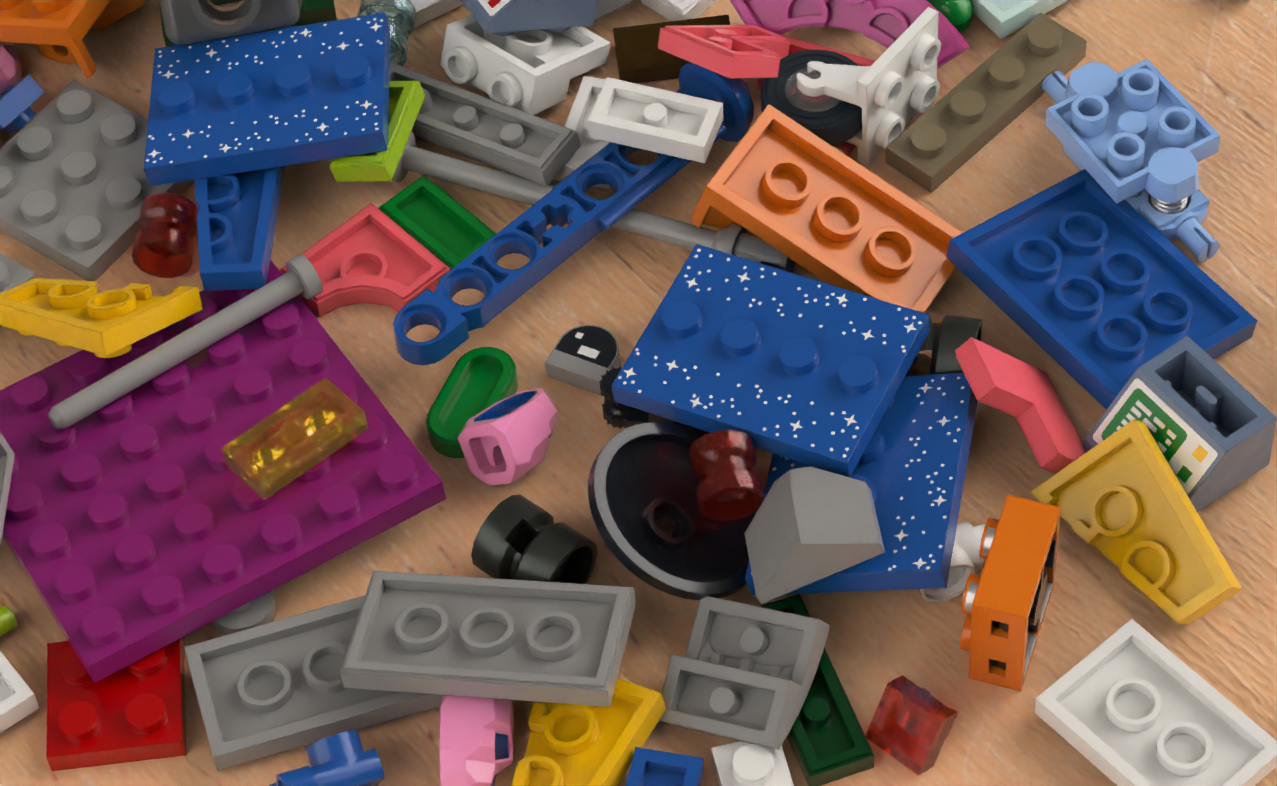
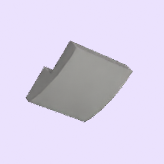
M709 596L700 599L685 657L673 654L671 656L661 693L666 710L658 722L779 750L807 697L831 625L820 619Z

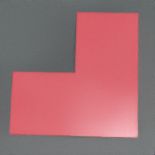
M756 25L665 26V28H660L658 49L730 79L778 78L780 60L788 56L790 41L786 40L784 36Z
M970 337L955 350L956 358L977 401L1016 418L1040 468L1056 474L1087 452L1047 372L973 337Z

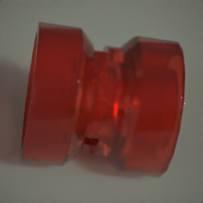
M158 193L149 196L142 202L138 218V225L141 231L136 234L131 255L133 263L141 271L160 278H175L184 275L191 269L195 252L192 240L197 235L196 214L198 213V208L193 201L173 193Z
M735 430L716 431L700 437L690 446L691 468L695 476L700 478L701 481L696 489L698 508L704 517L718 521L736 520L747 517L760 508L764 501V493L760 478L752 472V468L756 465L757 456L754 441L750 435Z

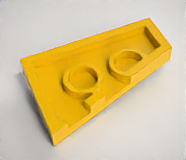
M33 278L0 293L1 326L18 330V333L21 335H35L55 341L58 346H72L93 352L99 358L121 356L132 349L133 343L203 310L199 289L195 286H178L173 290V293L167 296H153L150 284L130 283L123 289H112L99 293L96 281Z
M1133 419L1030 491L1040 502L1061 507L1060 516L1073 526L1071 529L1084 541L1094 545L1121 569L1120 572L1177 623L1189 625L1242 589L1145 422Z
M617 678L610 707L533 702L528 720L531 730L524 759L517 762L511 786H618L631 765L635 747H643L666 710L662 694Z

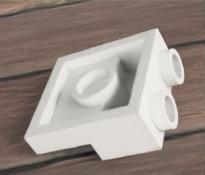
M469 15L447 25L440 66L444 68L447 76L457 84L465 83L470 87L480 89L487 93L491 100L535 115L566 100L570 79L607 63L611 42L584 27H569L568 30L563 32H552L545 29L517 31L510 36L487 34L476 19Z

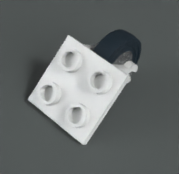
M928 7L871 66H858L848 57L827 50L800 51L780 60L778 78H764L761 88V111L763 112L768 104H770L833 147L844 142L857 145V162L868 166L883 149H886V146L903 133L904 127L918 112H926L938 96L940 83L937 80V57L941 48V42L938 40V11Z

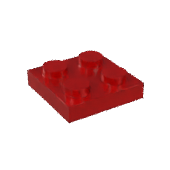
M183 637L96 683L93 682L68 641L47 643L46 758L51 771L186 755Z

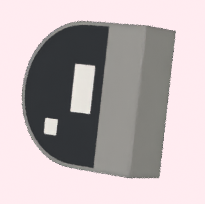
M596 325L574 327L561 336L545 362L546 375L601 395L599 382L602 380L601 375H605L606 370H612V367L615 369L619 368L620 365L618 342L614 335L603 327Z

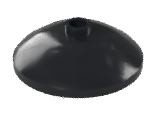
M662 422L641 423L625 428L614 435L597 454L592 464L588 479V498L596 527L616 558L629 571L647 584L662 592L684 599L700 600L707 596L720 599L742 589L747 584L745 576L749 562L745 532L760 508L763 499L756 484L743 466L728 451L710 438L675 424Z

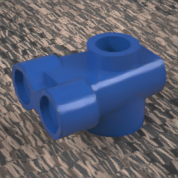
M350 730L323 738L306 747L305 751L311 767L304 766L277 774L276 783L269 786H378L385 776L376 750L371 749L364 752L358 731Z

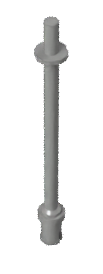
M412 131L392 178L394 182H401L410 170L530 205H534L554 187L553 185L546 187L517 175L415 147L416 140ZM633 208L611 226L612 228L693 250L695 245L699 244L793 273L796 263L795 261H789V257L759 237L747 234V229L735 223L717 232L703 227L699 229L697 226Z

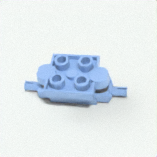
M1148 59L1119 73H1116L1106 64L1089 62L1073 70L1068 80L1061 71H1055L1054 77L1052 74H1049L1042 83V89L1057 104L1046 109L1045 125L1063 144L1064 153L1080 170L1086 169L1116 204L1125 200L1168 240L1181 239L1200 262L1206 261L1207 256L1209 259L1212 258L1218 251L1220 244L1201 225L1208 215L1209 200L1198 189V162L1218 152L1220 135Z

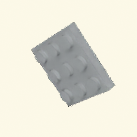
M73 80L0 149V231L83 279L96 281L195 183V180L150 186L144 171L148 120Z

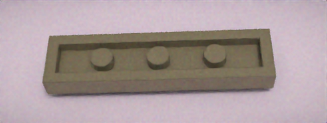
M1040 13L886 146V164L932 193L1045 93L1042 89V83L1049 74H1052L1054 77L1055 71H1061L1066 75L1086 56L1087 41Z

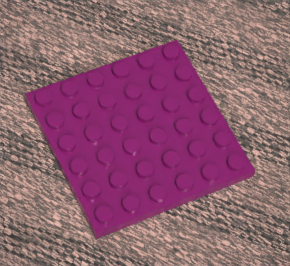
M271 259L267 284L282 276V273ZM257 289L202 290L199 294L203 310L133 343L132 349L121 356L99 358L93 352L81 350L0 390V432L15 454L2 536L94 683L447 499L441 479L299 295L66 429H55L50 422L48 413L53 406Z

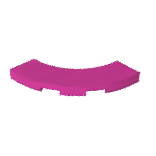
M730 0L745 25H756L778 35L806 27L831 26L862 33L863 36L876 41L887 49L930 7L938 11V40L941 42V48L937 57V69L970 48L949 20L926 0Z

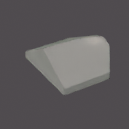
M812 466L791 469L773 483L745 532L755 594L761 604L885 553L872 493L867 483Z

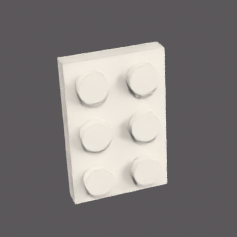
M1133 619L1128 621L1035 698L1034 713L1117 786H1255L1277 767V741Z

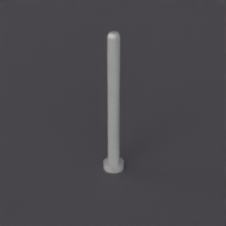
M302 254L287 261V273L53 406L48 413L50 422L55 429H66L295 296L301 294L307 300L313 298L323 291L321 280L315 268Z

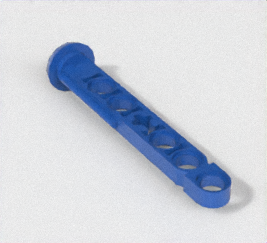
M694 63L684 65L680 69L678 78L680 89L676 93L723 103V121L714 143L720 138L730 142L741 140L751 127L754 118V103L747 83L742 78L730 79ZM610 142L555 185L548 194L442 276L434 293L426 289L404 306L395 316L393 323L398 353L404 360L416 365L434 364L444 359L469 339L468 331L484 327L600 232L610 228L692 161L656 153L659 156L657 161L648 165H636L627 158L634 152L642 151L643 149ZM598 184L610 185L617 190L613 196L602 200L590 198L585 194L588 188ZM551 224L552 227L547 230L546 226ZM568 224L567 228L564 229L562 227L563 225ZM512 253L522 254L530 259L525 266L514 270L504 269L497 264L501 257ZM469 288L477 289L485 294V297L480 302L469 306L459 305L452 300V297L457 292ZM424 324L432 325L440 331L434 339L426 342H415L406 336L412 328Z

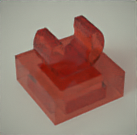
M902 675L887 683L866 733V738L919 776L934 766L958 712L953 708L947 707L930 695V692L925 688H920Z

